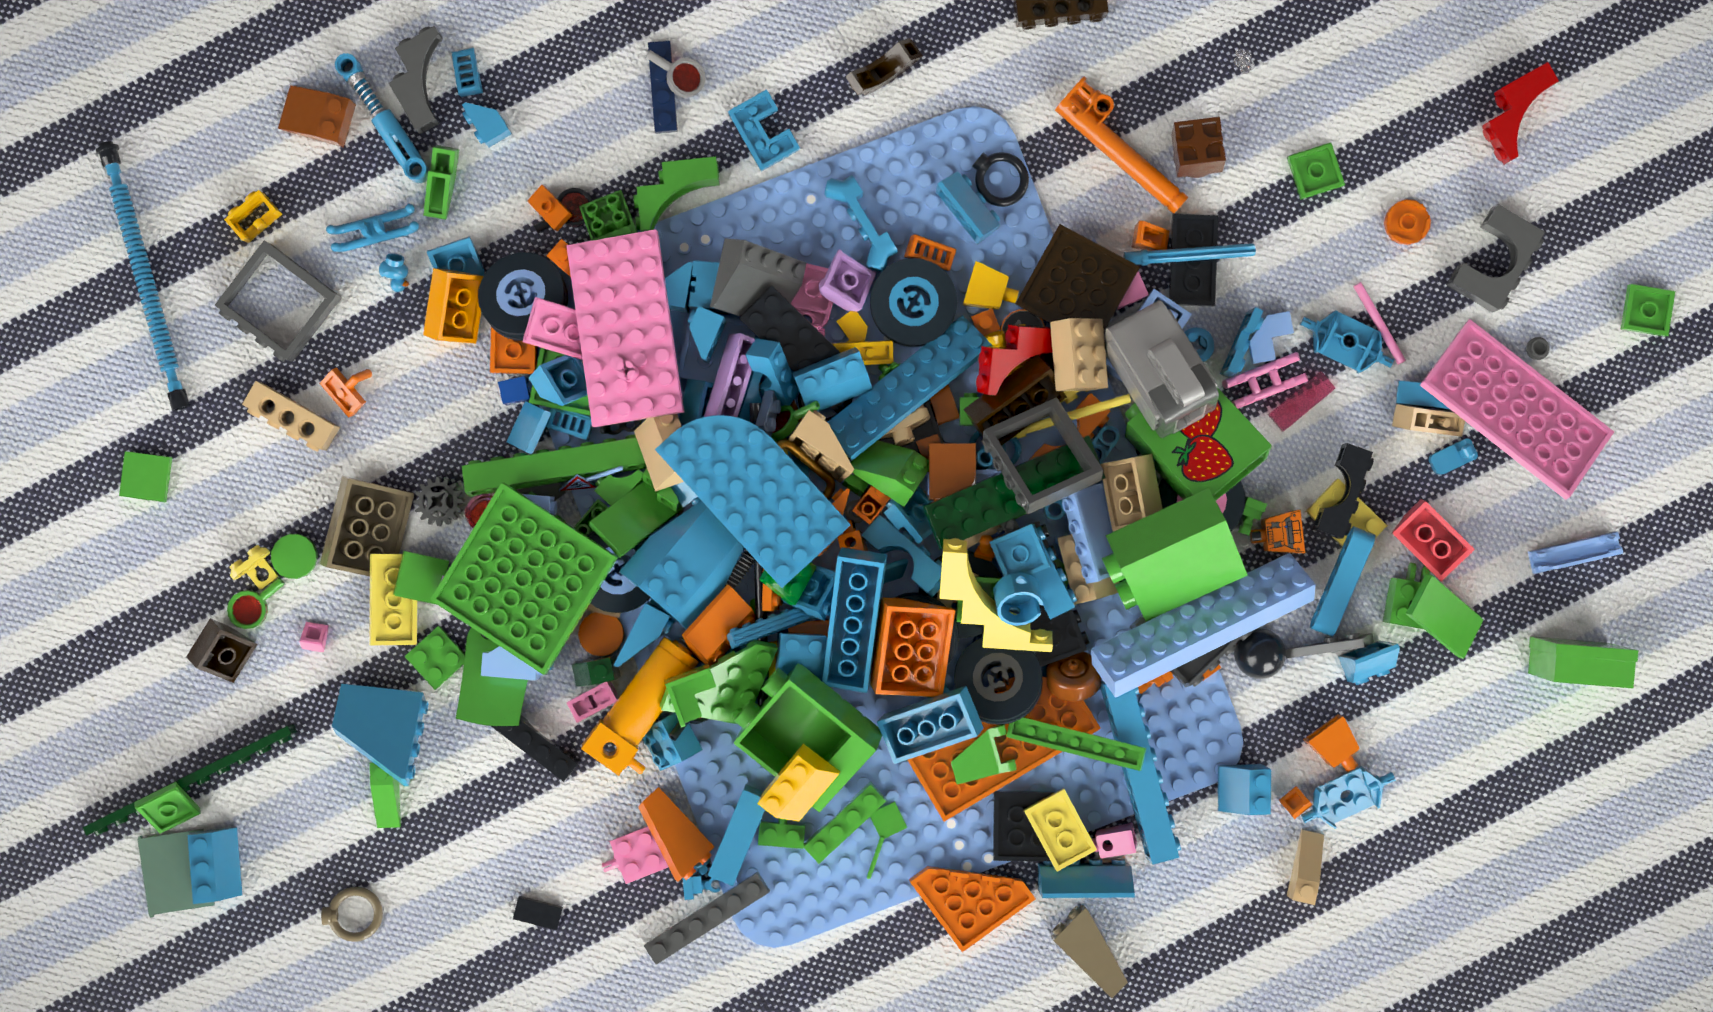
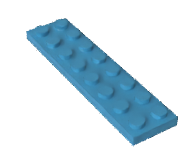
M963 315L959 317L940 337L925 344L872 386L873 390L862 394L827 422L844 452L851 460H854L978 361L981 346L992 347V344Z

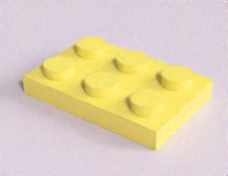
M1336 479L1305 512L1316 520L1320 508L1331 507L1340 501L1345 492V484L1340 479ZM1357 498L1359 505L1356 513L1351 515L1349 521L1351 528L1353 526L1375 534L1377 537L1388 525L1364 502ZM1344 535L1343 539H1334L1343 547L1347 536Z
M1064 788L1024 809L1056 871L1097 850Z

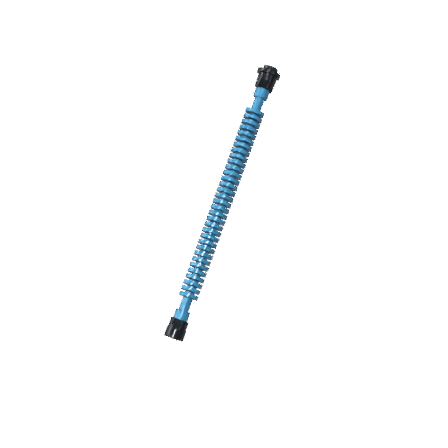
M112 141L102 142L96 148V154H99L103 168H106L107 175L111 177L113 186L109 188L110 195L113 198L114 209H117L115 212L118 215L117 219L119 220V226H121L122 237H125L123 240L126 243L127 254H130L128 258L131 260L130 265H133L131 269L134 271L135 282H138L136 283L137 288H139L138 293H142L139 297L142 299L143 310H146L144 311L145 316H147L146 321H150L147 325L151 327L149 332L152 333L150 334L151 338H154L152 343L155 344L154 349H158L155 351L156 355H159L157 356V360L160 361L158 364L163 366L160 368V371L166 372L169 383H167L169 393L167 395L172 411L182 410L190 407L186 390L182 388L181 381L177 379L175 372L179 365L174 363L178 361L177 358H174L176 357V354L173 352L174 347H170L173 345L172 341H169L171 337L166 336L170 333L169 330H166L168 329L167 324H165L166 319H162L165 316L162 313L161 302H158L160 298L157 296L158 291H155L157 287L154 285L153 274H150L152 270L149 268L150 263H147L149 261L148 257H146L147 252L145 251V246H142L144 242L142 235H140L141 231L138 229L139 224L137 223V218H135L136 213L134 212V207H132L133 203L130 201L131 196L129 195V190H127L128 185L122 184L120 178L121 169L119 164H121L118 154L120 148L119 145L113 144Z

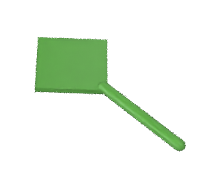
M895 801L878 809L870 816L880 839L867 874V879H871L884 839L907 828Z

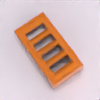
M914 234L910 236L904 257L908 259H924L938 265L943 270L950 271L956 249ZM917 243H919L920 246H919L918 252H917V254H916V253H914V252H915ZM929 246L927 255L925 257L923 256L925 247ZM934 249H938L936 258L933 260ZM943 251H945L947 254L944 263H941L940 260Z

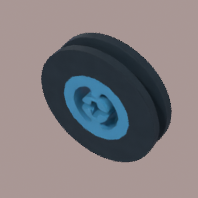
M918 258L897 261L883 270L874 283L870 297L871 315L878 330L886 338L893 340L894 343L908 347L924 346L940 337L951 325L957 309L956 290L948 274L938 265ZM916 287L922 289L929 298L930 305H925L924 298L920 295L917 300L919 306H913L910 314L921 312L923 316L919 318L904 316L897 306V301L901 300L906 311L910 304L908 299H914L917 292L905 293L904 290L907 288Z

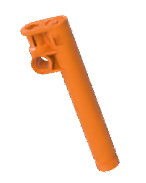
M1084 76L1060 102L1055 111L1174 214L1188 199V196L1179 191L1180 189L1103 123L1113 110L1114 102L1110 96L1104 95L1099 90H1094L1086 83L1087 78ZM1100 102L1105 103L1108 110L1101 112L1098 110L1097 104Z

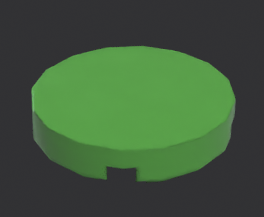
M289 534L281 537L274 544L271 551V561L274 569L281 576L288 579H300L309 575L314 570L318 558L315 544L308 537L300 534Z

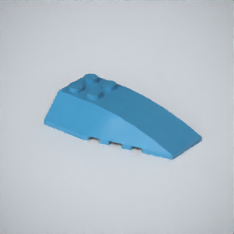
M700 501L652 534L619 572L636 587L644 591L687 630L724 589L744 547L710 509Z

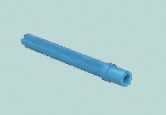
M1251 243L1147 251L1146 249L1124 252L1123 258L1136 265L1146 266L1152 263L1251 257L1256 254L1255 244Z

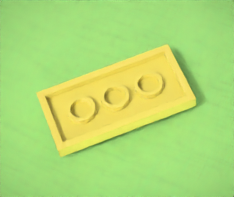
M370 554L369 645L371 646L417 645V600L393 595L403 554Z

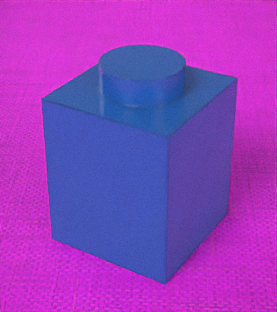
M526 376L498 382L504 405L508 406L530 400L533 384Z

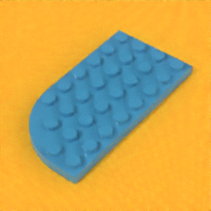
M724 415L702 417L677 429L655 449L781 588L850 526V523L765 431L749 421Z

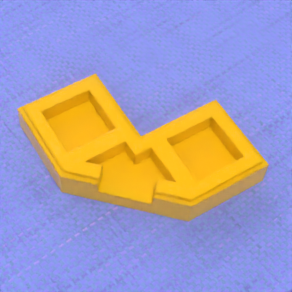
M850 311L836 321L849 339L847 342H862L866 340L868 326L858 312Z

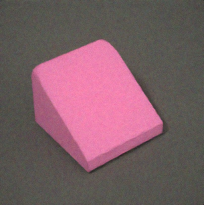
M306 622L300 638L301 648L324 652L329 626Z

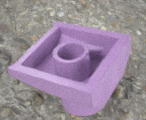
M839 249L825 277L819 282V291L822 296L842 309L858 312L864 305L876 272L871 271Z

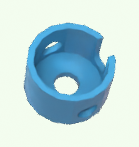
M1012 573L1002 577L996 583L993 589L997 614L1001 621L1015 626L1026 625L1041 615L1039 604L1043 605L1039 583L1033 576L1026 573ZM1009 610H1018L1019 614L1013 615Z

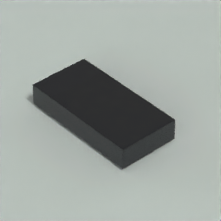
M519 896L513 919L557 930L563 907Z

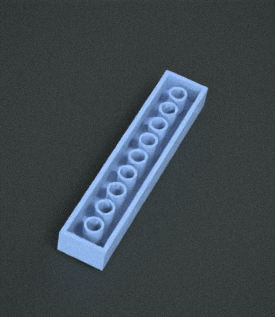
M1288 553L1248 572L1247 576L1170 610L1092 648V665L1116 698L1314 601L1316 584L1291 553Z

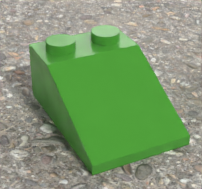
M879 440L851 461L854 468L853 474L903 507H905L929 470V460L915 450Z

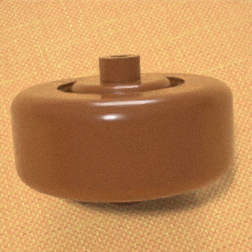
M1084 651L1050 663L1046 668L1049 690L1056 697L1066 701L1088 699L1096 694L1101 686L1102 678L1092 665L1091 654Z

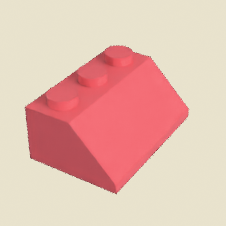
M1422 499L1403 516L1392 532L1440 581L1445 579L1475 550Z

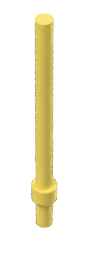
M1129 394L1069 411L1067 414L1071 420H1075L1131 403V398ZM1046 418L1030 424L1013 438H1023L1028 433L1055 425L1050 418Z

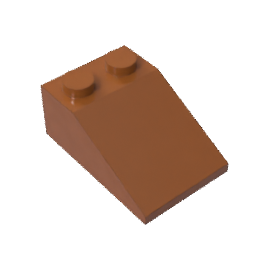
M290 85L278 129L344 148L356 104L349 98Z

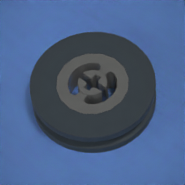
M983 638L976 640L963 651L957 661L954 673L955 688L967 686L980 720L989 724L1002 725L1020 720L1035 707L1042 691L1041 667L1033 651L983 648ZM992 668V676L988 674L989 686L984 687L982 684L983 676L988 669ZM1012 672L1015 676L1013 686L1004 693L996 694L1006 690L1005 684L1009 685L1008 673ZM1000 676H1002L1003 682L998 681L997 683H995L994 677L998 679Z

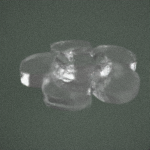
M1242 49L1236 50L1235 66L1240 67L1243 74L1249 73V70L1254 69V62L1250 60L1252 59L1251 53L1249 51L1244 52Z

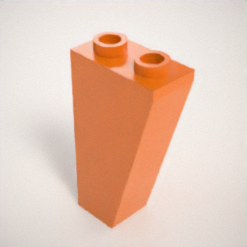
M659 787L638 806L677 882L683 877L687 880L696 872L693 867L700 862L703 865L712 856L710 851L714 848L713 844Z

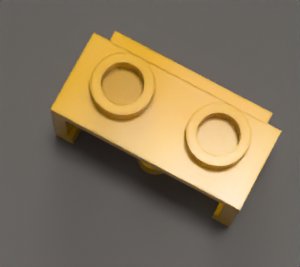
M258 190L248 194L243 204L232 208L228 212V217L224 220L241 240L250 243L279 218L282 213L263 192ZM264 202L269 207V211L261 218L256 219L247 230H244L239 223Z

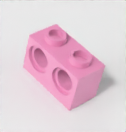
M609 681L568 701L567 705L578 723L615 703L619 695L612 682Z

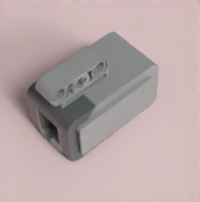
M1161 300L1106 328L1104 342L1107 351L1106 356L1153 431H1156L1160 438H1164L1171 433H1177L1215 410L1219 398L1217 384L1170 309L1167 310Z

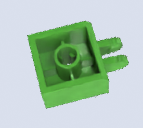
M1411 562L1408 566L1406 580L1391 578L1383 622L1423 629L1406 615V612L1425 575H1430V570L1425 565L1421 570L1420 582L1414 581L1417 568L1416 563Z

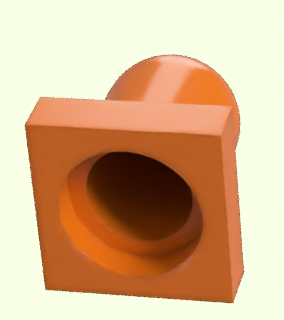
M990 535L981 536L974 557L992 562L995 554L990 545V541L993 540Z

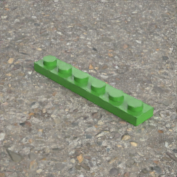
M1025 717L1009 723L1006 735L1008 738L1142 771L1147 749Z

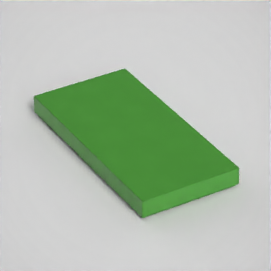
M642 482L592 519L589 526L621 558L685 507L679 502V509L675 512L657 501L658 491L655 492L653 487Z
M1428 574L1425 575L1406 612V615L1454 655L1462 659L1465 658L1484 620L1434 576Z

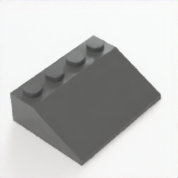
M725 238L710 307L741 316L771 285L791 303L802 286L807 263L746 240Z

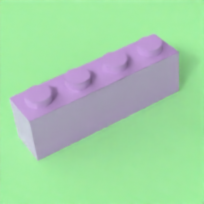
M741 333L729 334L704 417L714 415L738 417L752 371L745 354L755 341L754 338Z

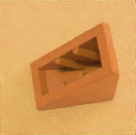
M1139 221L1134 228L1131 248L1147 249L1148 251L1167 250L1170 231L1146 221Z

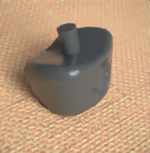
M1013 518L1000 524L1001 527L996 529L998 533L1004 531L1007 535L1019 530V526Z

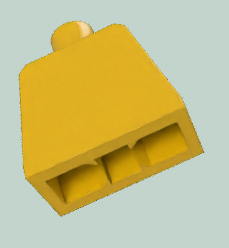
M975 261L963 306L999 310L1002 300L1016 303L1019 290L1006 287L1009 279L1007 275Z

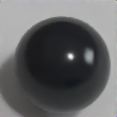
M1264 628L1252 630V633L1245 640L1239 639L1235 645L1234 657L1236 664L1244 674L1251 678L1266 679L1272 677L1284 665L1286 659L1284 643L1271 630Z

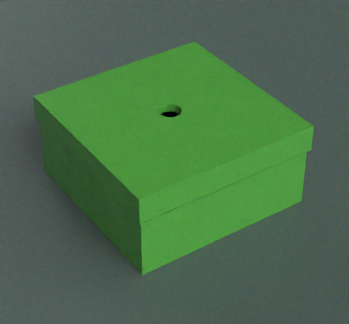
M1530 636L1528 674L1558 683L1634 688L1636 662H1638L1639 650L1606 642Z

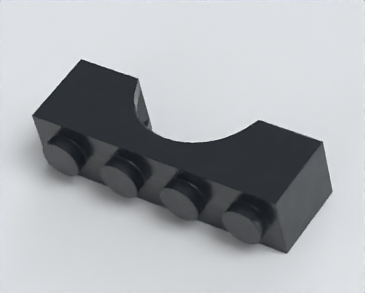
M1349 443L1341 445L1334 466L1341 471L1345 479L1344 495L1335 505L1319 509L1312 530L1337 539H1343L1344 535H1348L1351 529V523L1349 522L1351 515L1355 514L1358 509L1359 501H1357L1359 492L1362 493L1366 485V480L1364 479L1366 472L1370 471L1374 462V458H1371L1372 451Z
M522 715L520 716L519 726H491L563 782L569 778L581 762L580 759L567 749L544 737Z

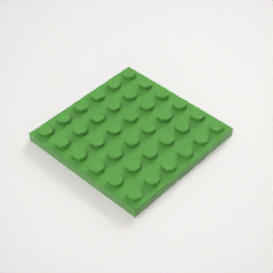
M501 483L430 600L541 674L546 675L615 564L618 556L506 483Z

